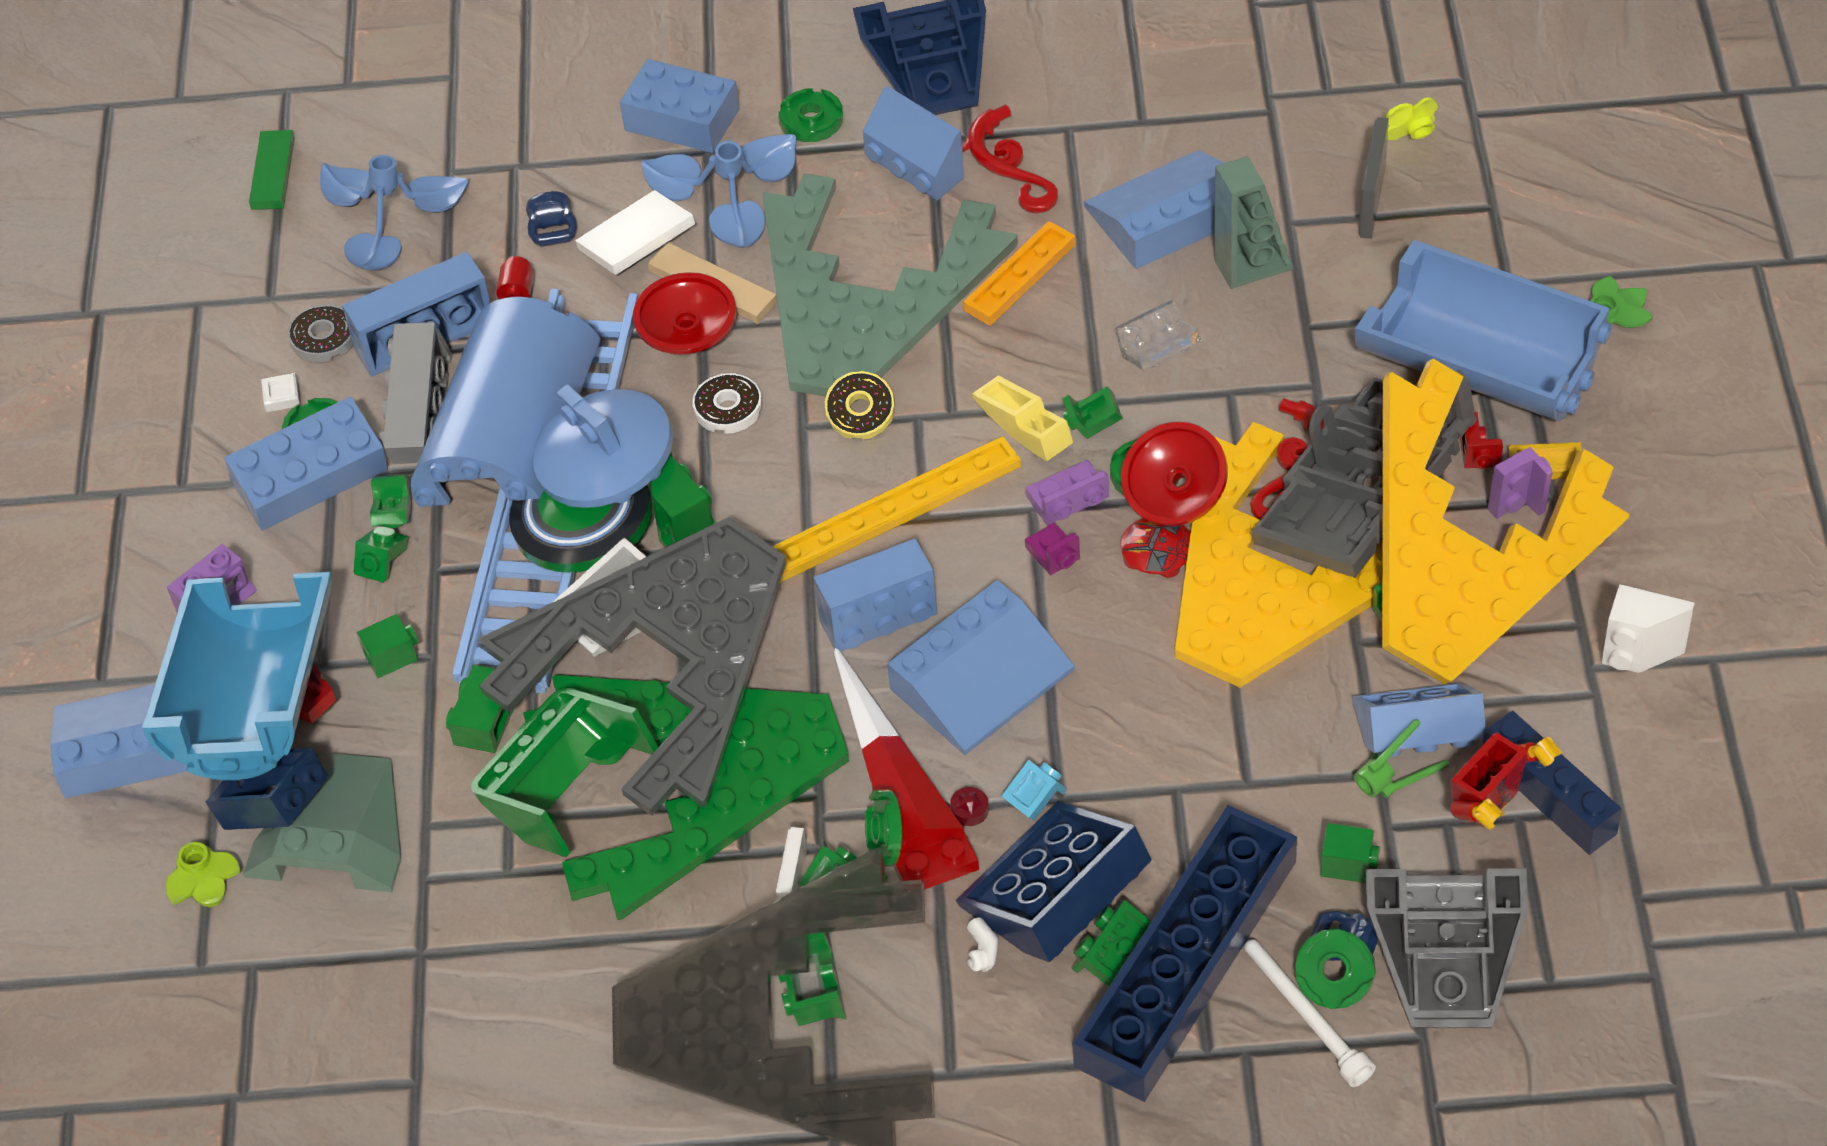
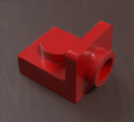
M1475 412L1476 422L1460 437L1464 468L1487 469L1495 467L1501 463L1503 441L1501 439H1486L1485 426H1479L1478 412Z

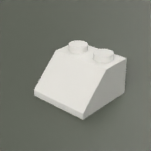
M1619 584L1608 620L1602 664L1612 666L1618 670L1640 673L1684 654L1695 603Z

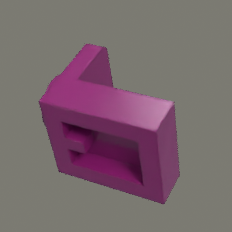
M1055 522L1025 539V548L1050 576L1061 569L1071 567L1080 559L1079 537L1075 533L1067 536Z

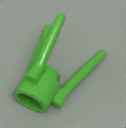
M1415 719L1379 757L1375 753L1354 774L1357 785L1365 794L1373 798L1381 793L1384 798H1388L1396 790L1437 773L1450 765L1448 760H1444L1392 783V777L1395 775V772L1387 760L1419 727V720Z

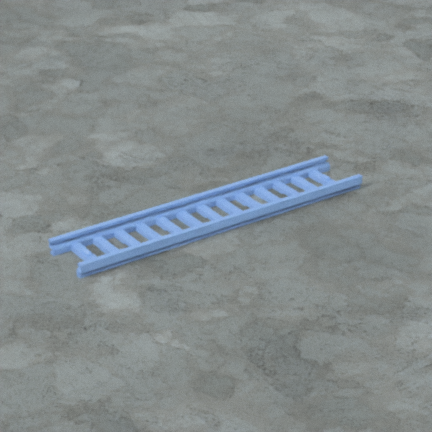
M551 289L548 302L553 303L552 309L564 313L566 305L564 296L559 295V289ZM629 293L622 322L584 320L595 330L599 337H616L618 341L616 348L597 347L592 362L612 363L610 374L588 372L583 388L619 389L634 326L633 309L638 299V294ZM501 488L499 489L452 672L454 682H459V686L462 679L468 677L472 665L498 666L501 663L481 649L478 640L482 635H487L516 620L487 618L490 606L514 608L519 606L540 609L551 604L573 584L575 572L551 571L531 562L501 561L504 549L519 550L512 533L508 532L512 501H509ZM497 577L560 581L558 593L494 589ZM553 667L535 685L536 693H546Z

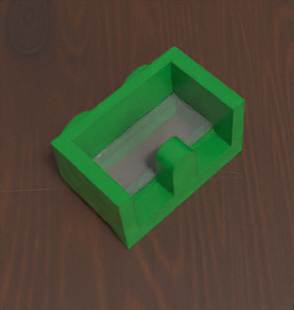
M822 931L778 943L781 958L775 960V966L780 983L786 982L788 992L781 993L786 1015H794L798 1026L832 1017L847 1019L833 953L825 932Z

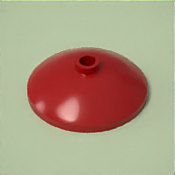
M694 272L672 274L653 282L639 295L633 309L634 326L639 337L650 347L670 354H691L714 346L730 332L736 319L735 299L729 288L712 276Z
M1188 422L1161 424L1140 436L1129 449L1121 471L1122 490L1131 508L1148 522L1160 526L1185 525L1201 518L1216 505L1227 483L1228 463L1220 443L1209 431L1201 426ZM1186 478L1184 485L1176 486V482L1179 479Z

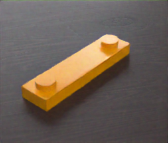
M1048 221L963 301L964 311L991 326L1076 245V236Z

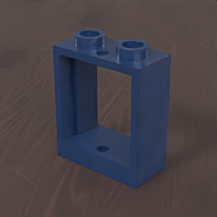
M311 748L290 749L287 756L284 755L277 761L275 768L262 775L240 780V787L238 786V780H223L205 802L224 830L289 827L329 775ZM270 786H275L269 794L263 795Z

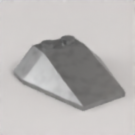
M1486 868L1484 875L1406 876V869H1366L1367 912L1411 1029L1492 1028L1528 910L1527 868Z

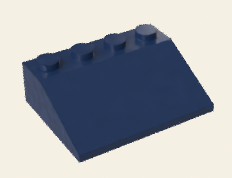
M1058 801L977 879L956 902L959 907L973 917L984 919L994 932L1023 953L1051 962L1081 931L1087 928L1089 923L1107 905L1113 902L1114 898L1132 880L1138 877L1152 859L1134 825Z

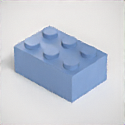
M651 59L645 61L620 101L625 131L710 153L715 151L716 146L740 109L736 81Z
M916 538L813 577L819 621L834 650L836 648L840 652L856 648L864 642L880 636L890 635L900 628L926 621L928 618L937 615L933 569Z

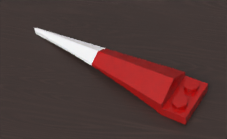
M835 648L836 664L873 791L889 789L893 791L898 801L902 825V842L900 855L897 863L894 865V869L907 896L980 870L978 858L964 833L963 826L844 656Z

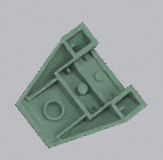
M318 752L316 757L329 777L289 827L262 829L253 842L243 873L245 878L282 881L286 866L350 872L355 889L392 892L401 863L391 759Z

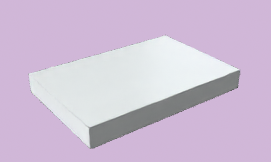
M654 190L575 241L578 250L617 275L694 226L695 221L691 213Z

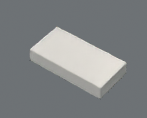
M790 827V830L788 829L776 889L778 906L781 913L795 914L800 888L798 884L802 878L807 853L804 828Z

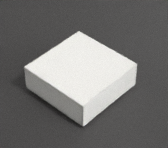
M295 373L261 379L266 412L300 405L298 381Z

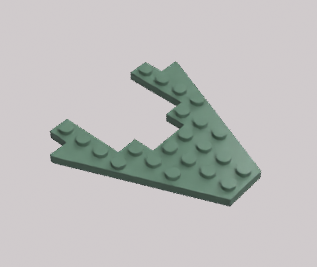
M803 173L794 197L764 192V209L790 391L826 397L828 389L833 383L848 373L865 371L882 378L1017 247V234L991 230L996 216V205L963 199L937 271L931 272L903 267L895 290L888 291L833 281L839 267V256L811 251L836 189L835 178Z

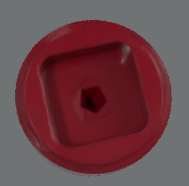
M965 787L956 791L951 798V811L961 825L975 826L987 818L989 803L987 795L982 790L975 787Z

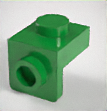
M1108 386L1078 403L1069 394L1062 397L1066 411L1063 412L1064 419L1067 420L1071 430L1078 429L1086 439L1123 419L1115 395Z
M407 476L373 477L371 487L374 500L370 511L372 527L382 526L393 529L408 523L412 506Z
M378 527L357 540L355 543L354 574L382 583L389 579L390 561L407 550L408 536L397 534L391 528Z

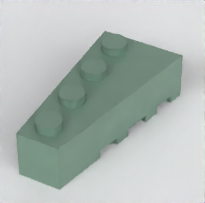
M1248 156L1215 166V263L1230 289L1293 270L1286 245L1280 234L1278 222L1273 214L1274 211L1265 184Z

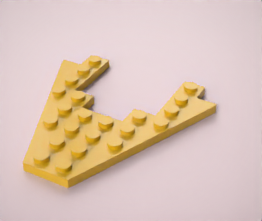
M1433 358L1426 362L1417 386L1393 372L1385 375L1383 379L1382 649L1439 682L1447 684L1460 675L1629 518L1630 514L1602 498L1614 466L1583 449L1577 452L1543 538L1516 523L1509 527L1500 551H1497L1443 519L1455 486L1429 472L1425 467L1464 376Z
M1252 422L1237 445L1215 437L1222 446L1227 458L1228 478L1224 492L1216 505L1207 514L1192 522L1175 644L1176 659L1239 688L1373 605L1374 587L1383 581V540L1380 544L1376 545V552L1356 578L1318 566L1313 574L1310 575L1252 549L1255 544L1253 543L1251 531L1260 520L1239 511L1238 508L1277 455L1278 446L1284 440V434Z

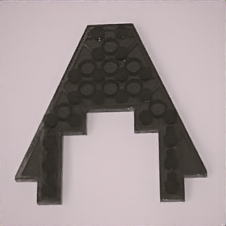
M880 848L873 849L612 987L613 1065L618 1069L849 1146H896L895 1121L935 1118L932 1075L923 1074L814 1085L813 1051L810 1046L773 1049L771 976L810 972L808 934L925 923L923 882L921 880L884 883L883 852Z

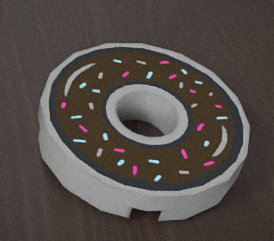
M320 304L309 307L297 314L289 325L287 334L291 348L299 358L309 362L324 363L331 361L333 356L340 353L341 357L353 346L343 308L336 305ZM321 331H330L326 336H315Z

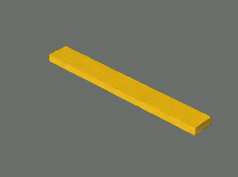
M1001 436L773 545L772 547L786 556L787 563L780 583L1020 468V457L1006 439Z

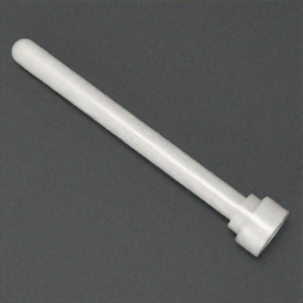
M1254 939L1248 940L1244 946L1246 953L1339 1060L1340 1075L1351 1087H1357L1366 1082L1374 1073L1375 1064L1364 1052H1358L1356 1049L1351 1050L1260 943Z

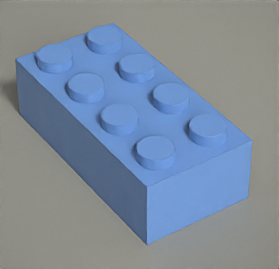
M467 251L342 305L355 352L370 377H373L390 368L391 358L388 353V340L393 337L394 324L435 322L445 342L448 344L471 333L481 310L490 304L485 278Z
M351 396L224 457L230 480L261 531L388 470L383 446Z

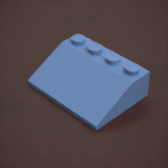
M1197 150L1084 201V207L1132 266L1138 269L1215 233V166L1224 164V162Z
M998 580L887 663L890 690L964 755L973 750L1075 670L1074 664L1026 604Z
M155 684L54 706L50 743L53 774L65 799L187 772L186 765L174 758L167 761L149 743L142 729Z

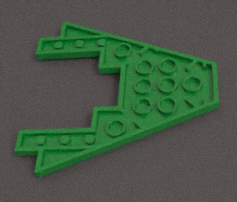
M566 675L552 676L555 691L571 688L636 708L658 747L692 711L668 694L666 686L669 683L655 680L635 681ZM745 688L708 804L703 808L688 796L666 801L665 805L672 833L562 862L571 900L575 901L609 891L617 920L624 919L848 763V752L829 694ZM537 709L523 712L525 722Z

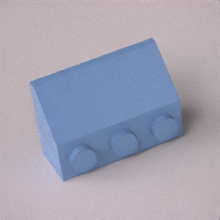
M889 86L885 87L863 129L865 155L872 162H878L889 169L896 177L903 178L914 185L921 193H926L932 198L939 200L964 179L961 131Z
M1463 682L1352 696L1365 747L1377 753L1378 757L1415 719L1420 721L1419 727L1391 757L1400 755L1401 749L1415 748V752L1436 751L1439 744L1452 743V747H1470L1475 745V740L1484 738L1486 726L1483 693Z

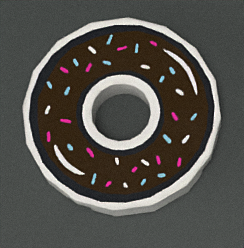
M736 373L719 374L708 378L698 386L693 395V412L698 423L709 431L715 432L716 429L724 430V434L736 433L747 429L757 421L762 407V395L757 384L746 376ZM730 400L736 402L731 407L720 406V404L724 401Z

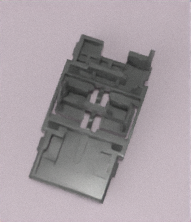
M1458 369L1456 372L1464 377L1425 467L1426 470L1438 477L1441 476L1451 463V455L1456 456L1460 451L1459 437H1462L1466 430L1472 427L1477 420L1469 378ZM1375 377L1355 399L1352 406L1343 403L1335 414H1333L1332 408L1325 404L1316 408L1309 426L1312 443L1284 476L1285 489L1251 531L1255 545L1354 578L1357 577L1376 552V545L1380 544L1383 540V450L1379 449L1377 452H1372L1368 448L1376 450L1379 446L1383 447V380ZM1323 419L1324 427L1321 430L1320 423ZM1372 474L1382 476L1374 485V488L1364 486L1365 479L1370 478Z

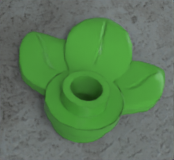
M1607 276L1594 284L1592 288L1593 298L1590 301L1610 308L1607 323L1635 328L1643 326L1652 320L1653 315L1647 310L1642 309L1645 305L1647 289H1619L1617 282L1611 276Z

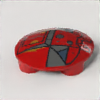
M1143 518L1137 520L1126 529L1121 539V552L1124 564L1130 569H1137L1144 573L1160 574L1165 578L1178 575L1180 568L1187 563L1191 533L1185 525L1160 526Z

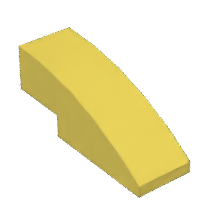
M998 375L972 393L974 400L1004 431L1043 460L1049 461L1073 444L1067 420L1046 410L1041 397Z

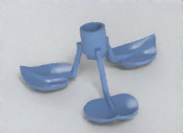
M787 134L764 137L746 144L742 149L734 141L720 142L715 148V156L709 157V163L702 174L697 161L683 154H671L656 159L642 160V170L646 182L653 191L659 192L671 201H682L689 199L693 195L694 185H702L713 167H715L716 173L721 178L729 180L731 205L723 204L712 211L709 218L711 232L724 243L739 248L749 247L755 244L762 236L765 227V216L761 207L754 201H744L737 204L735 177L739 175L742 167L746 173L754 171L755 176L764 182H776L788 177L795 165L796 136Z
M378 155L369 161L368 172L355 168L335 167L323 163L320 172V187L325 199L339 206L355 205L361 197L366 199L375 190L377 193L376 235L361 233L349 238L344 246V254L346 259L358 268L379 270L395 263L401 253V244L396 237L382 236L383 196L392 194L397 184H399L408 199H414V204L418 209L428 212H442L451 209L458 203L468 186V178L426 176L412 180L407 187L403 180V173L396 171L395 159L388 155Z

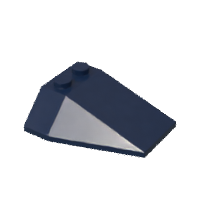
M944 0L887 12L884 2L853 8L861 42L895 91L934 115L978 106L986 19L984 0Z

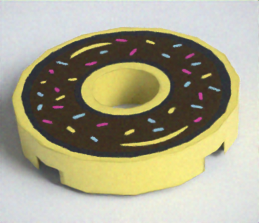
M865 371L851 372L838 378L828 389L825 398L826 416L832 428L843 437L849 439L862 438V440L871 439L882 433L892 422L895 409L893 392L887 382L878 375ZM858 399H864L870 403L869 408L861 413L852 411L850 408L851 404Z

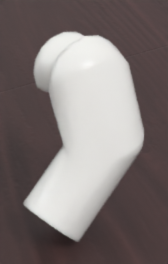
M977 917L969 922L967 930L978 943V950H972L968 954L970 959L967 961L970 969L973 971L982 970L987 972L995 965L999 940L984 919Z

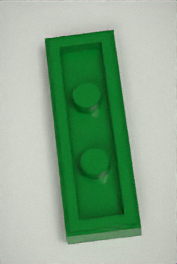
M293 130L260 131L249 198L251 210L284 209L295 139Z

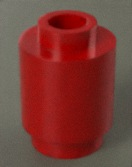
M512 256L501 265L496 289L498 300L510 297L530 298L534 272L527 259L520 256Z

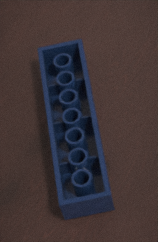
M1227 805L1074 1040V1068L1143 1102L1146 1101L1295 865L1297 836Z

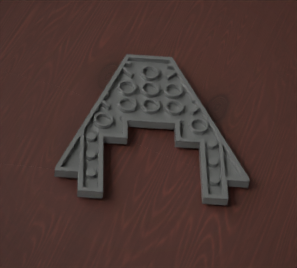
M730 517L725 518L481 637L478 640L480 648L501 662L479 686L481 693L510 713L582 634L612 653L636 627L687 663L666 688L669 695L692 711L622 787L623 796L651 816L654 815L676 789L704 808L708 804L787 563L786 556Z

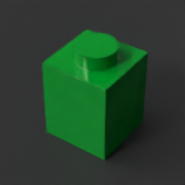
M397 614L357 631L363 654L377 679L418 661L414 646L419 644L416 634L410 624L406 626L402 624Z
M1327 823L1321 855L1320 876L1366 883V869H1377L1380 846L1373 845L1374 830Z

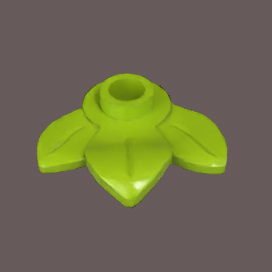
M190 842L184 845L178 853L176 859L177 868L166 879V894L173 905L193 897L202 906L216 907L225 897L226 886L224 879H229L241 872L239 864L230 853L213 852L208 846L200 842Z

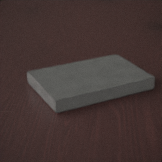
M1377 117V120L1375 119L1361 189L1360 238L1372 239L1386 168L1389 118Z

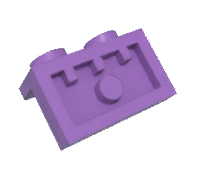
M1528 447L1496 465L1488 504L1490 513L1498 519L1508 512L1514 513L1518 511L1525 503L1538 516L1545 513L1552 478V469L1549 462L1544 457H1539L1531 447Z
M1085 460L1025 487L1026 497L1044 523L1048 525L1057 520L1066 519L1071 514L1088 506L1097 505L1108 498L1109 476L1105 471L1098 473L1090 461Z

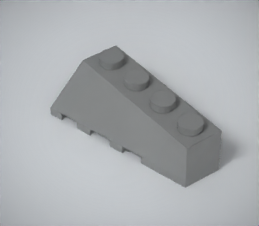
M435 322L394 324L393 337L388 340V353L391 358L390 368H387L385 371L388 396L382 402L385 428L380 431L379 441L392 464L418 463L435 422V414H438L443 402L440 387H447L449 378L448 373L445 372L444 364H451L453 354Z

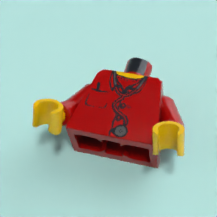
M1495 732L1451 779L1453 802L1450 806V811L1452 815L1466 823L1476 822L1487 830L1493 829L1495 827L1494 821L1500 816H1504L1505 813L1502 810L1519 790L1525 763L1534 762L1538 759L1546 767L1554 761L1556 756L1563 752L1549 736L1537 744L1533 742L1514 744Z

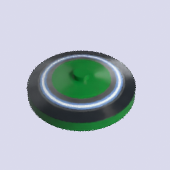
M648 485L632 494V497L624 503L615 502L598 507H570L553 499L543 490L540 499L512 501L509 513L510 529L521 553L537 566L556 572H583L589 570L623 538H626L633 546L640 540L651 519L652 497Z

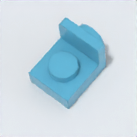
M1028 760L1001 797L1034 821L1056 791L1064 795L1067 788L1058 782L1062 775L1046 762H1043L1039 767Z

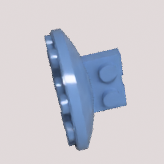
M568 384L556 392L563 407L559 409L560 412L544 427L533 451L535 475L549 496L570 507H598L615 502L624 503L632 497V494L659 477L672 448L673 431L666 412L656 400L644 393L627 389L605 390L581 397Z

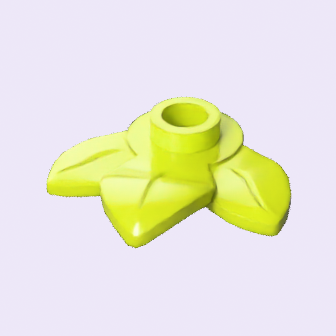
M1426 97L1414 106L1409 103H1403L1390 109L1385 118H1389L1390 125L1388 127L1387 141L1397 140L1407 134L1415 140L1431 134L1436 127L1434 124V112L1438 108L1436 101L1431 97Z

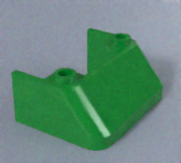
M565 688L554 692L543 702L473 779L471 789L478 801L523 842L566 858L571 852L557 830L556 820L547 810L590 762L598 765H612L617 763L629 748L652 755L659 747L636 708L571 688Z

